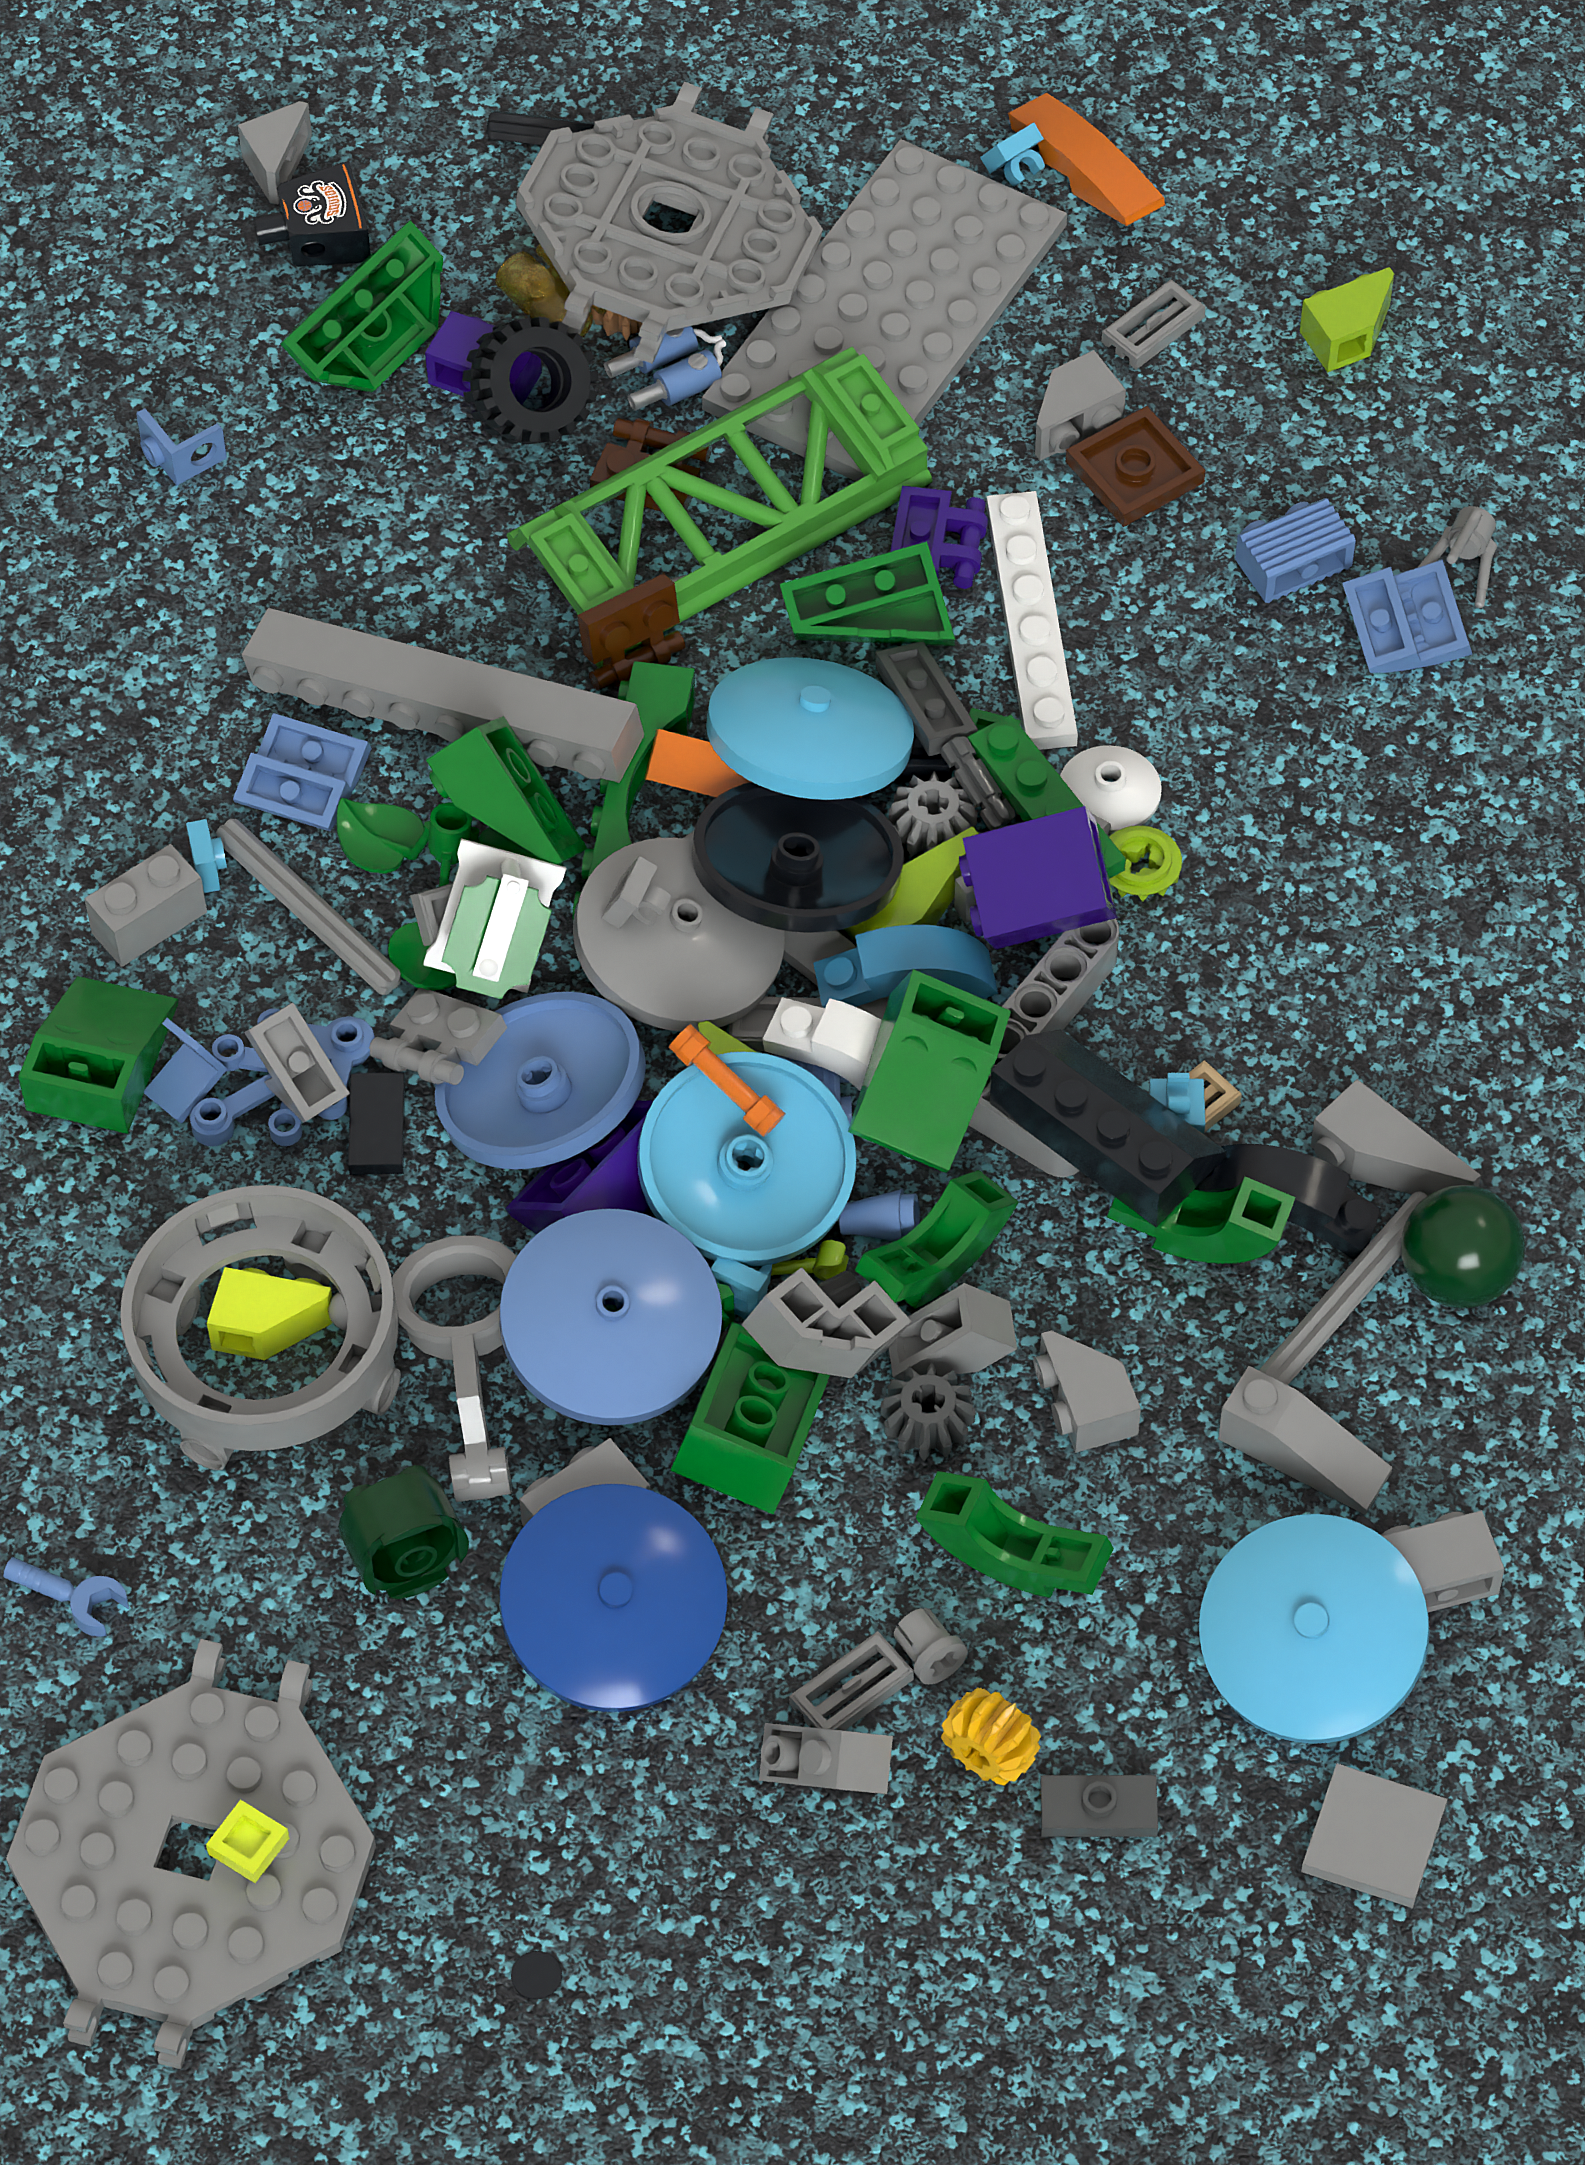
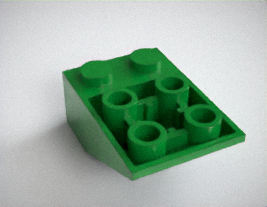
M913 969L890 993L848 1132L947 1173L950 1170L997 1059L1011 1011Z
M77 976L36 1032L18 1078L26 1111L128 1134L168 1032V1029L162 1023L166 1018L172 1021L179 1003L178 998Z

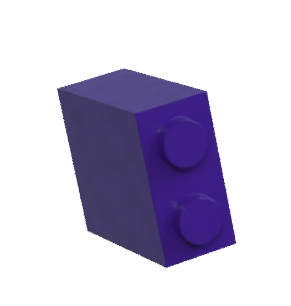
M1085 806L963 838L966 855L959 856L960 870L965 885L967 887L973 886L977 905L970 906L972 925L977 937L984 936V939L994 949L1117 918L1096 819Z

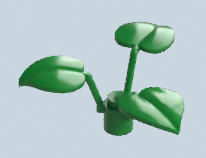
M341 798L338 804L337 835L341 848L354 865L369 872L382 874L394 872L401 866L404 857L409 860H416L428 843L430 853L441 863L439 887L449 884L450 867L453 864L459 863L457 851L461 838L542 860L491 827L484 830L479 837V829L472 827V816L455 806L453 802L442 803L436 806L430 814V821H426L424 825L416 814L395 805L360 803L346 798ZM417 922L403 925L393 933L388 944V958L400 970V976L416 988L431 991L443 990L456 985L455 973L423 965L427 949L430 946L423 945Z

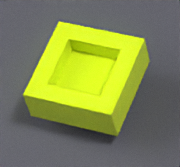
M240 1799L207 1842L206 1848L210 1856L253 1883H256L290 1837L286 1827Z

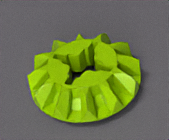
M1130 826L1120 829L1109 836L1126 858L1125 871L1109 879L1110 885L1118 890L1121 898L1126 894L1138 895L1143 902L1151 894L1158 893L1164 896L1169 886L1173 883H1178L1182 868V855L1178 845L1169 835L1149 826ZM1148 852V868L1143 867L1139 873L1132 874V862L1137 863Z

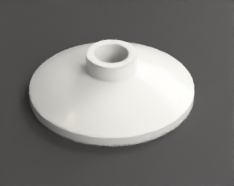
M1109 745L1084 750L1069 760L1060 774L1072 792L1092 814L1111 824L1108 834H1113L1126 827L1143 825L1153 816L1160 803L1161 781L1156 769L1145 757L1128 748ZM1110 778V779H1115V780H1117V781L1108 782V781H1105L1104 779Z

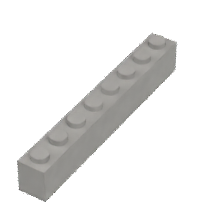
M271 608L266 610L242 653L252 684L267 693L274 694L280 692L302 698L312 705L320 706L325 704L347 710L357 717L366 718L370 716L389 721L402 729H419L434 733L451 742L456 741L477 726L504 716L532 761L544 767L557 766L576 771L589 779L596 780L602 778L620 783L644 737L642 723L635 703Z

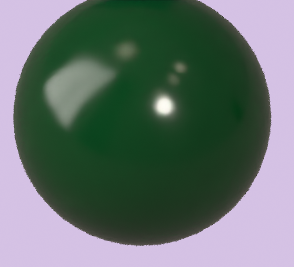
M1455 1185L1431 1193L1413 1209L1402 1232L1401 1255L1410 1280L1429 1299L1448 1307L1473 1308L1497 1299L1511 1287L1524 1261L1525 1238L1518 1217L1502 1198L1491 1191L1477 1186Z

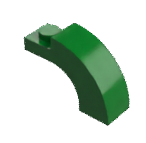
M980 1170L951 1179L938 1202L912 1231L895 1242L865 1252L855 1271L869 1281L870 1284L875 1280L895 1303L905 1300L916 1309L943 1293L979 1259L1002 1230L1019 1201Z
M1245 1176L1236 1188L1229 1191L1204 1192L1193 1190L1157 1228L1116 1197L1112 1201L1107 1218L1155 1237L1152 1248L1161 1252L1207 1263H1242L1260 1258L1277 1246L1296 1197Z
M937 1471L916 1515V1519L938 1544L968 1566L996 1581L1047 1598H1051L1055 1588L1093 1595L1114 1549L1106 1535L1067 1529L1036 1521L1016 1511L1000 1499L992 1490L987 1480Z

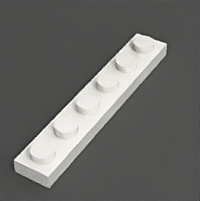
M1032 491L989 495L986 499V510L1022 729L1039 750L1077 746L1078 733L1037 493Z

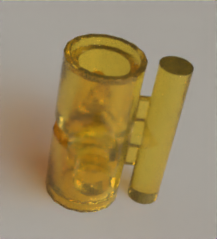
M540 244L537 246L536 254L550 266L548 269L541 265L529 252H518L508 258L496 275L495 284L526 315H529L530 318L545 317L549 318L551 323L562 322L567 313L564 307L570 291ZM594 305L591 306L598 314H604L608 311ZM590 311L580 333L582 338L588 333L593 323V315Z

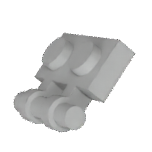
M418 988L390 1023V1027L396 1037L390 1040L381 1037L374 1038L369 1046L370 1055L382 1060L383 1065L387 1068L399 1072L406 1071L407 1069L418 1072L419 1077L424 1081L437 1085L443 1082L457 1085L461 1082L464 1075V1069L459 1062L464 1061L478 1066L505 1032L507 1026L500 1013L431 990ZM424 1048L429 1049L426 1052H422Z

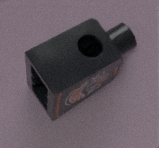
M349 161L280 183L276 188L279 212L253 217L258 245L287 241L292 263L298 267L362 263L371 255L368 227Z

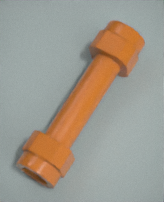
M688 1025L672 1041L668 1048L686 1066L689 1067L694 1064L746 1113L743 1120L762 1137H765L776 1127L786 1113L767 1095L761 1098L708 1048L711 1042L693 1025Z

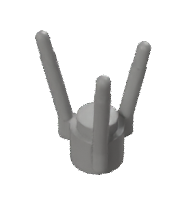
M1475 506L1464 507L1459 511L1453 526H1448L1444 529L1440 540L1418 566L1421 567L1436 562L1448 547L1451 549L1447 556L1449 564H1454L1458 557L1462 559H1474L1477 555L1481 557L1475 606L1479 609L1485 605L1491 561L1497 549V544L1491 539L1496 527L1495 519L1482 508Z

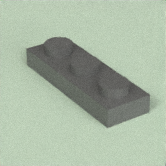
M924 642L876 651V670L886 686L903 703L913 721L914 732L928 756L941 754V748L949 740L957 736L967 738L978 731V728Z

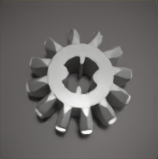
M934 771L929 781L924 782L913 775L909 782V788H897V792L894 794V803L889 808V821L898 832L902 845L907 844V851L910 857H913L921 851L927 852L966 829L976 826L977 811L964 789H959V783L955 776L946 782H941Z

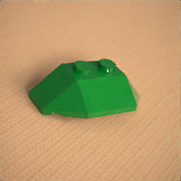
M408 221L304 317L280 345L313 381L373 392L438 329L441 295L440 273L443 268V256L412 221Z

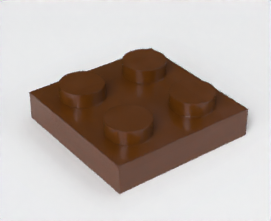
M1148 406L1066 449L1065 462L1123 527L1205 482L1206 470Z

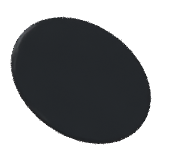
M532 1951L522 1955L514 1963L511 1971V1981L516 1991L522 1996L529 1999H542L550 1996L558 1989L562 1981V1969L557 1959L549 1953Z

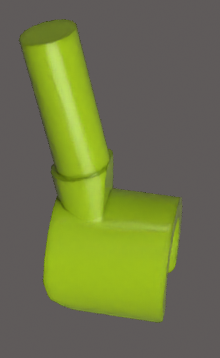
M834 1240L823 1241L820 1244L817 1258L782 1261L772 1264L771 1276L794 1274L802 1267L807 1274L814 1273L816 1277L826 1281L846 1271L849 1257L844 1255L846 1246Z

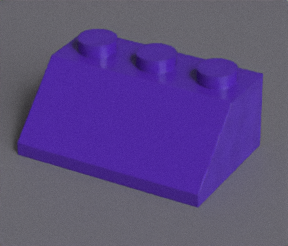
M636 1100L631 1110L617 1127L595 1145L568 1159L546 1165L505 1208L511 1217L535 1234H538L547 1226L562 1218L588 1210L622 1209L648 1215L651 1209L641 1188L638 1175L637 1153L640 1133L653 1101Z

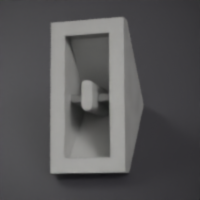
M301 101L238 125L242 158L269 202L278 205L276 188L280 183L292 179L312 137L309 105Z

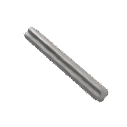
M232 818L224 825L219 826L216 835L218 838L221 837L223 848L374 990L381 995H388L400 985L402 981L400 970L239 820Z
M1418 1191L1409 1197L1259 1371L1286 1385L1290 1384L1401 1256V1238L1404 1225L1413 1209L1427 1197L1424 1192Z

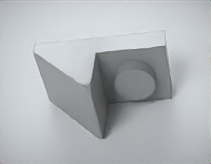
M293 1002L244 1032L271 1075V1078L264 1081L266 1086L303 1123L350 1094Z

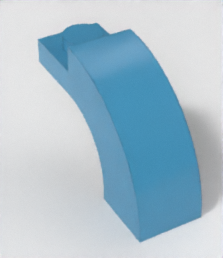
M900 925L867 931L855 935L856 948L813 963L823 1008H826L830 998L858 1007L888 997L913 969L982 999L998 994L989 950L973 936L948 927Z

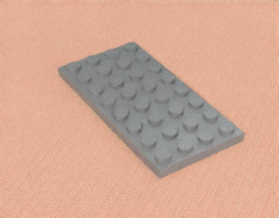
M900 139L818 245L790 303L772 307L768 310L722 370V378L714 381L702 396V410L720 418L853 346L859 356L863 353L905 410L917 426H919L1066 228L1067 213ZM804 394L745 426V428L757 436L805 457L811 402ZM828 428L824 467L854 481L865 477L831 429Z

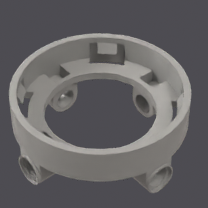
M274 1185L240 1187L213 1194L185 1207L161 1225L143 1245L128 1272L121 1298L120 1318L122 1334L134 1376L148 1402L164 1419L179 1429L182 1439L180 1448L183 1453L203 1467L212 1470H223L234 1450H274L305 1443L335 1429L361 1408L382 1416L390 1408L396 1396L401 1378L400 1370L395 1368L393 1359L398 1338V1310L387 1259L367 1227L351 1212L334 1201L306 1190ZM247 1219H253L256 1228L233 1232L205 1245H202L199 1237L208 1231L226 1224ZM283 1256L286 1268L296 1278L312 1279L326 1287L331 1281L343 1297L347 1309L345 1339L338 1355L327 1370L300 1390L270 1399L251 1400L236 1398L222 1394L204 1384L184 1362L179 1351L178 1335L185 1334L196 1317L201 1297L200 1283L218 1269L249 1257ZM360 1271H367L374 1292H378L382 1288L381 1310L372 1311L369 1293L359 1273ZM152 1341L157 1366L165 1383L150 1369L154 1365L147 1350L146 1343Z

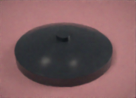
M753 782L734 787L722 793L708 804L698 818L692 844V862L695 873L702 886L717 902L731 912L751 922L791 932L814 933L835 931L860 924L877 915L895 896L900 884L904 861L902 842L895 827L879 809L859 796L834 800L800 798L769 790Z

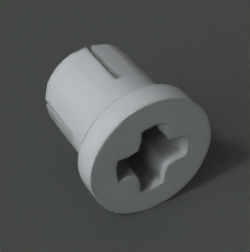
M920 1608L910 1612L898 1623L899 1626L895 1628V1639L915 1663L914 1673L924 1684H935L948 1678L958 1670L967 1657L968 1649L958 1636H951L929 1608Z

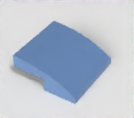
M1443 560L1394 575L1391 567L1342 583L1370 673L1410 670L1472 655Z
M273 713L258 753H251L233 800L241 805L331 831L337 822L339 801L341 798H350L372 748L368 741Z

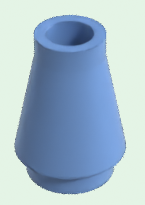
M903 1189L854 1202H847L839 1217L841 1234L897 1241L920 1223L919 1200L916 1193L905 1194Z

